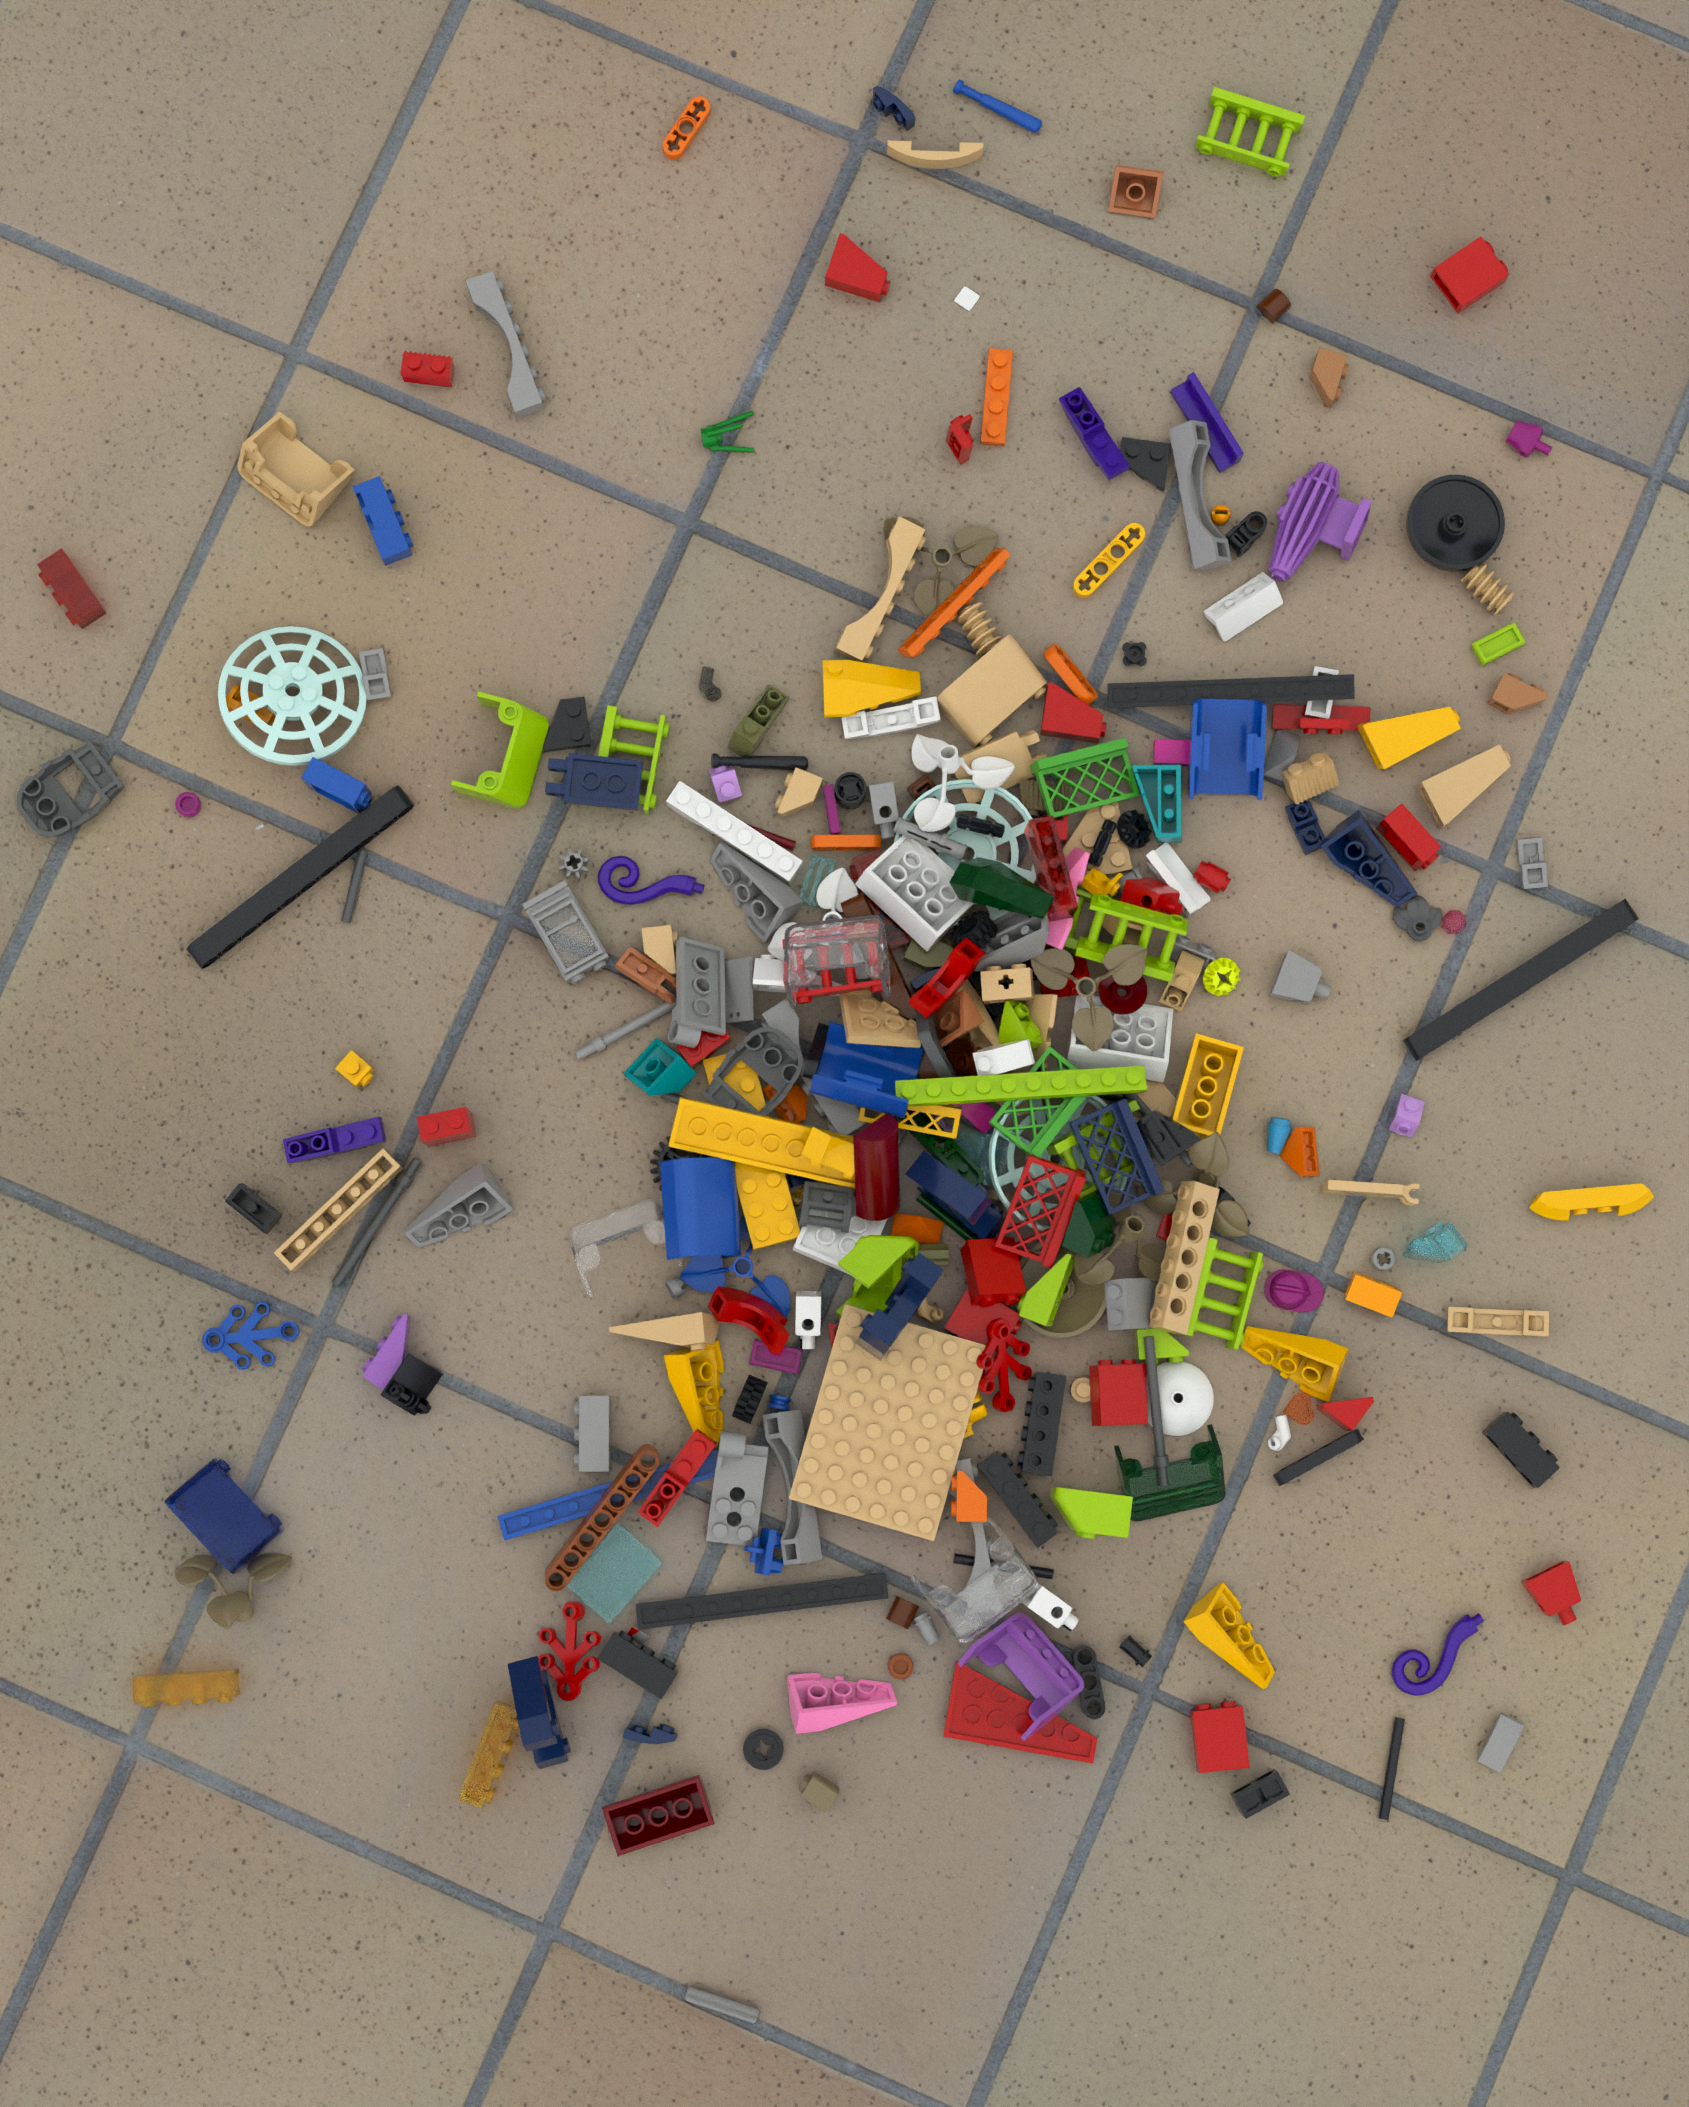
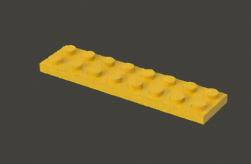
M727 1054L703 1060L709 1085L714 1079L712 1077L713 1074L720 1067ZM740 1060L723 1080L758 1111H761L766 1103L758 1074ZM735 1162L737 1190L753 1250L797 1239L800 1228L785 1173Z
M684 1097L679 1098L668 1143L669 1147L855 1189V1181L843 1177L841 1171L823 1165V1168L816 1167L809 1163V1158L801 1154L812 1127ZM833 1132L853 1140V1136Z

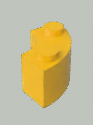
M812 1127L801 1154L810 1159V1164L819 1168H823V1165L837 1169L842 1172L841 1175L855 1181L853 1140L824 1129Z

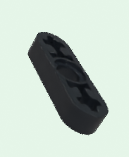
M818 1024L802 1077L812 1079L813 1075L816 1074L825 1047L829 1025Z

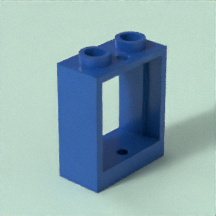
M312 757L301 778L309 789L358 814L363 809H366L372 801L371 791L365 783Z

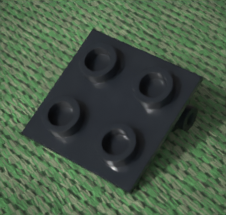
M408 1353L380 1395L414 1416L416 1413L427 1414L431 1406L426 1399L443 1374Z

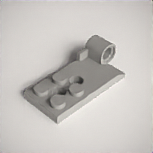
M680 937L676 941L677 1005L672 1009V1022L668 1029V1041L670 1043L695 1048L699 1043L701 1030L723 1036L726 1034L725 949L723 947ZM696 961L700 962L705 970L700 969ZM696 983H700L705 991H701Z
M720 1431L706 1541L752 1546L753 1537H757L768 1446L746 1444V1434ZM735 1487H740L744 1490V1496L739 1500H734L730 1497V1491ZM731 1512L739 1513L741 1515L740 1522L735 1525L728 1523L726 1520L728 1514Z

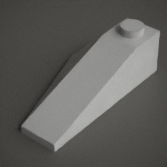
M724 842L719 843L710 861L723 884L729 886L736 897L733 899L736 906H741L747 916L745 919L747 925L766 943L773 938L778 928L789 923L795 917L803 900L787 884Z
M480 1162L460 1175L403 1232L420 1248L446 1239L448 1234L460 1230L463 1233L470 1231L471 1226L483 1222L485 1225L493 1223L512 1211L513 1206L496 1178Z

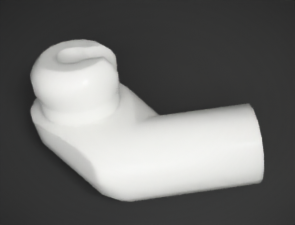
M1287 1415L1274 1417L1277 1430L1268 1440V1447L1271 1450L1279 1451L1283 1449L1291 1438Z

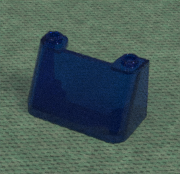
M213 1458L175 1490L164 1502L230 1573L237 1574L248 1566L284 1530L280 1527L282 1522L275 1514L271 1513L268 1515L263 1513L233 1481L229 1473L231 1470L230 1466L222 1458L219 1460Z

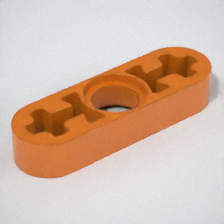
M697 96L689 102L664 139L663 153L668 159L677 160L683 156L710 116V103L705 97ZM704 105V112L699 111L695 120L693 118L696 113L695 106L700 107ZM683 123H690L694 128L692 132L685 134L680 131V126ZM678 136L680 138L677 144L679 150L674 149L671 152L669 149V144L673 146L676 143Z
M1053 643L1044 651V656L1079 700L1090 705L1098 698L1096 690L1059 645Z
M880 835L811 836V850L876 851L882 849V838Z

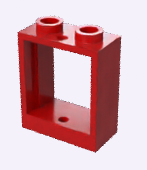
M1402 803L1376 827L1380 834L1414 871L1420 867L1425 870L1439 857L1436 853L1441 848L1439 843Z

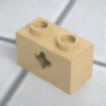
M1026 964L1011 965V969L1001 970V966L986 967L987 971L980 972L982 1001L985 1004L1004 1003L1008 1000H1035L1033 971L1030 967L1026 968ZM1006 978L1013 982V984H1009V989L1001 985V983L1006 982Z

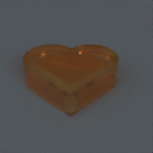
M1305 1392L1296 1393L1282 1412L1301 1425L1310 1424L1314 1418V1412L1310 1408L1312 1404L1311 1397Z

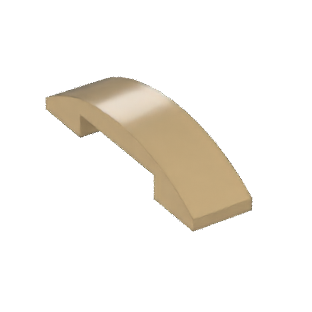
M888 140L887 154L911 166L925 169H947L963 166L981 158L984 143L960 142L959 151L911 150L912 141Z
M1448 1307L1447 1332L1548 1337L1549 1311Z

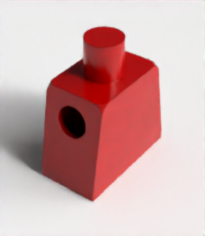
M1156 878L1126 880L1120 899L1121 902L1168 915H1180L1183 910V905L1178 902L1179 891Z
M1562 1561L1521 1581L1544 1615L1552 1616L1557 1613L1563 1625L1577 1619L1571 1606L1580 1602L1581 1597L1569 1561Z

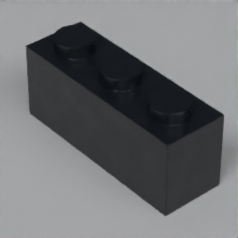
M1503 1412L1482 1433L1533 1488H1539L1560 1468L1556 1464L1558 1459L1548 1449L1544 1451L1541 1448L1539 1438L1532 1431L1527 1432L1521 1426L1523 1421L1514 1412L1511 1414Z
M622 1630L620 1633L615 1631L598 1656V1659L662 1699L678 1674V1671L675 1670L677 1665L666 1658H663L662 1661L653 1656L655 1651L644 1644L641 1647L637 1646L632 1642L634 1638Z

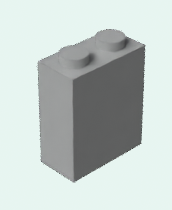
M1124 1278L1109 1280L1104 1283L1108 1331L1152 1329V1327H1149L1150 1311L1153 1308L1156 1295L1155 1289L1158 1282H1152L1149 1278Z

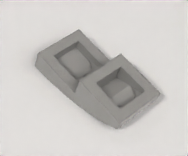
M384 648L359 652L366 699L373 700L390 697L391 690Z
M1542 837L1516 839L1522 888L1548 887L1546 862H1544Z
M1501 1712L1489 1732V1738L1479 1753L1477 1761L1500 1773L1521 1734L1524 1724Z

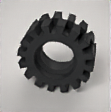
M979 910L977 913L973 912L971 916L967 915L964 921L960 920L958 922L959 925L953 928L954 931L950 934V940L957 946L965 938H968L977 947L984 949L987 943L990 944L992 942L991 938H995V933L998 929L987 913Z
M749 1375L732 1417L751 1424L768 1382Z

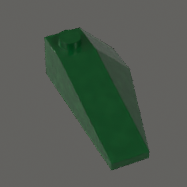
M981 857L960 862L949 882L960 900L1041 919L1045 917L1054 900L1053 896L1003 863Z

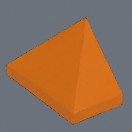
M769 1084L762 1089L769 1100L777 1092ZM793 1084L786 1097L776 1107L775 1110L781 1120L799 1124L806 1119L807 1095L801 1086Z
M1296 1127L1284 1145L1282 1153L1279 1154L1301 1177L1320 1176L1315 1127Z
M896 1213L893 1219L891 1236H909L922 1244H940L943 1222L917 1215Z

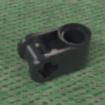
M1259 511L1251 512L1225 535L1228 539V544L1237 552L1236 555L1238 557H1241L1264 533L1267 526V517ZM1257 520L1261 523L1262 527L1260 529H1253L1249 522Z

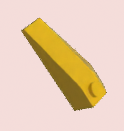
M822 660L824 718L850 717L863 709L870 708V710L878 708V705L889 701L895 703L921 695L920 672L852 660Z
M1247 1326L1245 1330L1244 1341L1241 1345V1348L1265 1365L1271 1364L1281 1371L1279 1375L1287 1379L1289 1377L1299 1384V1389L1304 1393L1326 1402L1331 1400L1349 1348L1326 1339Z
M715 1340L714 1345L706 1346V1350L691 1351V1348L684 1347L664 1355L669 1381L693 1432L696 1429L702 1431L717 1442L715 1447L718 1446L720 1431H723V1412L720 1410V1396H724V1388H720V1373H724V1362L719 1340Z
M1221 1582L1192 1606L1184 1623L1201 1643L1260 1688L1265 1689L1275 1671L1262 1646L1255 1643L1250 1632L1253 1628L1250 1622L1245 1623L1239 1611L1242 1607L1238 1599L1225 1583Z

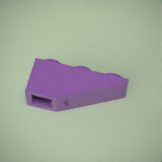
M406 1313L402 1317L400 1315L396 1317L390 1327L393 1331L388 1338L384 1336L376 1348L379 1352L374 1359L370 1357L362 1368L365 1371L363 1377L382 1390L385 1389L406 1357L410 1316Z

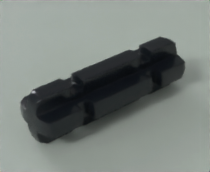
M962 814L958 816L956 826L960 829L966 830V828H969L970 831L985 835L990 833L998 838L1003 837L1005 830L1003 824H992L991 821L974 817L970 819L969 816Z
M1107 819L1104 821L1101 828L1102 831L1099 832L1092 849L1093 853L1090 854L1088 859L1090 865L1100 866L1103 860L1102 855H1105L1111 841V834L1116 829L1117 824Z

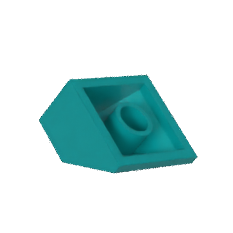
M656 1038L623 1074L649 1096L680 1092L697 1073L677 1053Z

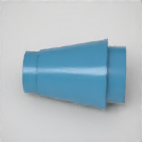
M1271 1117L1270 1122H1267L1268 1152L1282 1153L1292 1128L1290 1127V1120Z

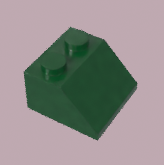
M1097 1191L1075 1202L1062 1244L1063 1247L1086 1258H1090L1102 1250L1111 1247L1116 1237L1114 1233L1116 1227L1112 1214L1107 1215Z

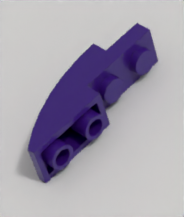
M1078 387L1060 397L1059 401L1073 429L1096 467H1100L1108 481L1129 470V463L1106 431L1103 420L1082 389Z
M375 1117L283 1139L287 1164L328 1157L386 1142L382 1117Z

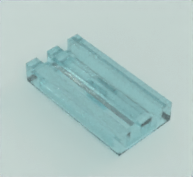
M816 854L812 855L799 895L803 903L821 908L817 901H814V897L825 864L830 865L827 877L834 871L835 860H829ZM817 861L820 862L808 899L805 898V894Z

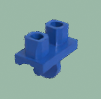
M762 1528L760 1538L753 1537L752 1546L744 1547V1551L751 1552L749 1562L756 1563L755 1573L770 1576V1573L782 1572L783 1559L773 1558L774 1548L781 1549L780 1540L782 1534L777 1533V1530Z

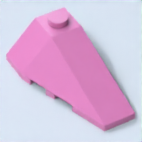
M1077 847L1063 861L1066 865L1064 875L1062 873L1063 869H1061L1063 866L1062 862L1041 888L1054 898L1047 911L1049 934L1046 944L1060 950L1063 949L1072 927L1073 919L1069 917L1072 905L1075 906L1078 903L1079 897L1076 896L1077 885L1083 882L1090 853ZM1066 873L1069 876V884L1067 886L1065 884V879L1068 880Z
M818 1673L787 1675L790 1715L796 1734L822 1731L897 1705L891 1683L860 1679L858 1682L845 1681L844 1677L835 1676V1679L822 1678Z

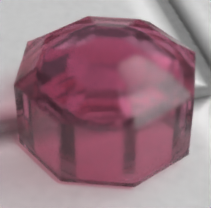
M1450 910L1442 917V928L1448 934H1459L1466 927V916L1460 910Z

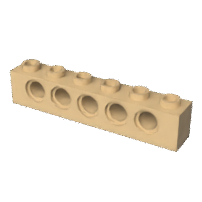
M382 1149L287 1239L274 1254L290 1271L296 1272L404 1168L385 1149Z
M1181 1181V1186L1177 1193L1176 1208L1172 1215L1171 1230L1166 1241V1252L1161 1263L1160 1278L1155 1289V1300L1150 1311L1149 1327L1172 1334L1187 1335L1220 1189L1196 1181Z

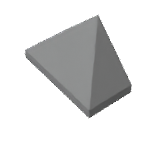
M1280 729L1276 730L1264 767V776L1283 782L1281 772L1287 770L1293 764L1300 736Z

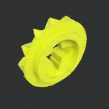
M1229 958L1215 959L1204 971V987L1209 993L1218 997L1220 995H1229L1230 991L1236 990V984L1241 980L1239 977L1241 970ZM1217 972L1224 974L1227 982L1220 981Z

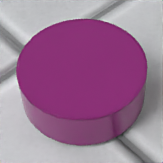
M184 792L177 797L175 806L182 816L190 818L200 812L201 801L194 793Z

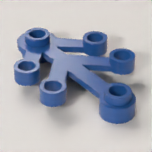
M259 1302L255 1305L254 1312L238 1332L228 1333L236 1320H241L246 1315V1310L243 1306L234 1305L230 1309V1314L218 1328H210L204 1333L202 1343L207 1351L213 1353L221 1351L235 1362V1366L238 1369L245 1370L251 1364L250 1358L247 1355H240L229 1345V1343H240L255 1355L263 1366L270 1367L276 1361L275 1355L262 1349L254 1340L281 1337L283 1340L293 1341L299 1336L300 1329L295 1322L285 1321L277 1328L253 1330L261 1318L268 1316L271 1311L268 1303ZM261 1305H265L267 1308L264 1314H260L258 1311ZM236 1308L242 1310V1314L239 1317L234 1316L233 1312ZM291 1326L294 1328V1334L288 1336L286 1329ZM215 1335L220 1339L217 1345H213L211 1342L212 1337ZM267 1354L272 1357V1361L269 1364L263 1361L264 1356ZM242 1357L247 1360V1364L244 1367H241L238 1363Z

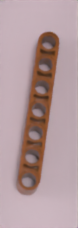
M645 1444L637 1449L546 1567L545 1584L548 1589L560 1591L566 1587L658 1468L659 1454L653 1445ZM644 1454H652L655 1457L649 1463L641 1460ZM634 1473L639 1476V1479L636 1482L630 1483L626 1480V1477ZM616 1493L624 1496L620 1502H613L610 1498ZM600 1513H605L609 1516L604 1522L597 1521L595 1517ZM584 1533H590L593 1535V1539L584 1542L580 1539V1536ZM568 1553H575L578 1556L575 1561H567L564 1557ZM552 1573H560L563 1576L559 1581H553L549 1578Z

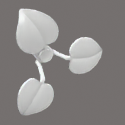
M917 734L912 745V761L914 766L925 773L932 772L937 767L942 769L940 801L936 798H926L921 800L915 807L914 818L919 829L927 832L939 831L946 828L954 820L956 814L955 806L951 803H945L947 773H955L961 765L969 775H973L972 780L975 786L990 790L1001 786L1014 771L1015 765L1005 759L984 756L973 760L971 770L964 762V758H959L958 749L955 746L939 739Z
M840 868L830 873L819 885L816 894L817 903L822 909H831V912L825 914L822 925L811 935L819 934L822 931L827 933L842 930L843 920L836 910L844 913L841 902L858 895L856 886L848 876L845 868ZM794 922L782 925L775 932L768 946V952L778 960L795 963L794 955L783 949L782 939L807 936L805 928ZM856 941L854 946H852L856 979L871 978L870 969ZM812 948L805 949L806 953L803 954L804 961L812 954ZM842 954L840 962H841V967H842L844 973L846 974V972H845V965H844V958H843V954Z

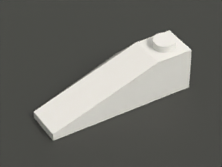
M761 955L760 958H755L753 991L798 992L795 966L782 960H777L772 955ZM806 971L808 991L822 989L821 976ZM832 981L833 987L841 986V984Z

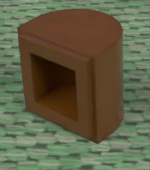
M1274 289L1256 308L1274 324L1290 309L1291 303L1282 291Z
M926 773L909 785L907 791L915 801L923 793L936 785L930 775Z
M896 1595L886 1619L909 1629L919 1606Z

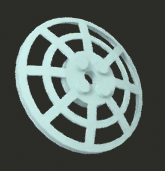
M277 627L250 637L231 654L223 667L219 680V710L231 736L251 754L265 761L280 765H307L312 757L322 761L336 754L355 736L366 710L363 674L350 652L332 637L304 627ZM301 633L311 635L307 646L292 643L276 646L271 635ZM260 639L262 640L267 650L257 655L246 669L232 666L244 649ZM322 639L336 647L347 658L351 666L338 669L329 657L316 650L320 640ZM301 651L303 654L299 663H285L280 652ZM269 656L272 658L276 667L267 675L254 671L265 658ZM315 656L321 660L330 671L317 675L308 667L312 657ZM228 675L242 678L240 694L243 706L230 713L225 695ZM356 675L358 680L359 704L357 712L343 705L345 690L342 678ZM249 680L263 684V696L251 702L248 697ZM335 680L337 686L336 702L322 696V684ZM289 687H296L300 692L296 696H289L285 691ZM267 706L276 716L273 725L270 726L262 721L255 711ZM319 706L331 710V713L324 721L317 726L314 725L310 715ZM248 715L249 719L259 729L269 734L264 748L245 737L234 721ZM338 715L351 720L352 723L345 733L334 743L324 748L319 734L330 727ZM285 720H301L305 730L290 732L283 731L282 728ZM278 738L285 740L309 738L315 752L288 755L276 753L274 749Z
M971 779L954 780L946 784V792L961 788L981 789L975 786ZM942 784L923 793L912 803L902 819L910 822L914 816L915 807L921 800L936 797L940 801ZM1001 787L990 790L981 789L985 790L981 805L975 803L955 804L956 812L975 811L978 812L976 818L986 820V817L989 816L996 822L1003 824L1005 832L1002 838H992L990 834L985 835L973 832L969 828H966V830L960 829L956 826L957 819L955 817L949 825L950 830L946 833L947 838L967 845V848H971L975 853L973 859L981 857L998 861L996 860V847L1009 841L1011 845V863H1001L1034 884L1040 866L1041 847L1036 825L1025 806L1015 796ZM994 795L1002 797L1013 805L1025 822L1011 828L1009 823L999 813L990 809ZM1027 831L1030 832L1033 844V865L1031 871L1017 867L1019 850L1016 837ZM896 832L894 843L902 836L901 834ZM942 851L938 853V856L954 871H956L960 862L965 861ZM986 906L992 921L1011 912L1007 910L999 911L998 908ZM959 919V920L955 923V926H958V925H959L958 922H959L960 920L964 921L965 919Z
M1096 1095L1087 1096L1052 1142L1072 1131L1069 1122L1083 1117L1080 1114L1087 1102L1092 1104L1097 1110L1107 1106V1104ZM1032 1099L1033 1107L1043 1106L1041 1099ZM1015 1100V1107L1017 1108L1026 1100ZM1011 1104L1007 1107L1006 1110H1011ZM1051 1109V1115L1056 1109ZM1046 1110L1034 1111V1119L1037 1125L1045 1124L1047 1122L1045 1117L1047 1116ZM1011 1113L1002 1114L998 1122L1003 1126ZM1030 1115L1023 1119L1018 1126H1028L1031 1123ZM994 1128L988 1155L989 1171L996 1193L1008 1210L1010 1202L1005 1197L1001 1186L1012 1182L1016 1189L1024 1166L1015 1169L1014 1150L1016 1145ZM1019 1130L1020 1140L1028 1146L1030 1141L1021 1137L1020 1134L1023 1130ZM1097 1133L1095 1134L1093 1140L1105 1145L1106 1139L1104 1135L1099 1137ZM998 1135L1009 1141L1006 1156L1008 1173L997 1177L995 1170V1149ZM1115 1135L1120 1147L1122 1148L1124 1143L1122 1138L1118 1135ZM1078 1144L1072 1147L1073 1151L1071 1153L1079 1169L1086 1171L1085 1181L1091 1183L1093 1181L1088 1170L1083 1169L1085 1161ZM1094 1145V1147H1095V1149H1096V1151H1097V1153H1098V1155H1099V1157H1100V1156H1101V1153H1102V1151H1103V1148ZM1045 1149L1039 1158L1050 1161L1051 1155ZM1060 1157L1059 1165L1067 1167L1063 1157ZM1031 1164L1029 1172L1033 1179L1045 1174L1041 1165ZM1059 1172L1051 1177L1056 1187L1067 1182L1069 1175ZM1122 1175L1116 1178L1113 1187L1124 1191L1127 1177ZM1048 1178L1036 1182L1040 1194L1045 1193L1047 1188L1053 1189ZM1024 1188L1020 1193L1026 1201L1037 1196L1036 1193H1034V1196H1031ZM1039 1200L1030 1205L1029 1212L1032 1217L1039 1214L1040 1209H1043ZM1045 1203L1047 1209H1051L1058 1205ZM1017 1210L1013 1211L1012 1215L1019 1221L1028 1219V1216L1025 1217ZM1037 1220L1034 1221L1039 1231L1050 1227V1225L1037 1223ZM1031 1223L1026 1224L1027 1226L1033 1228Z

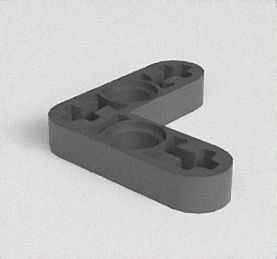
M915 1009L920 1042L939 1078L956 1077L955 1071L937 1039L934 1013L925 1018Z

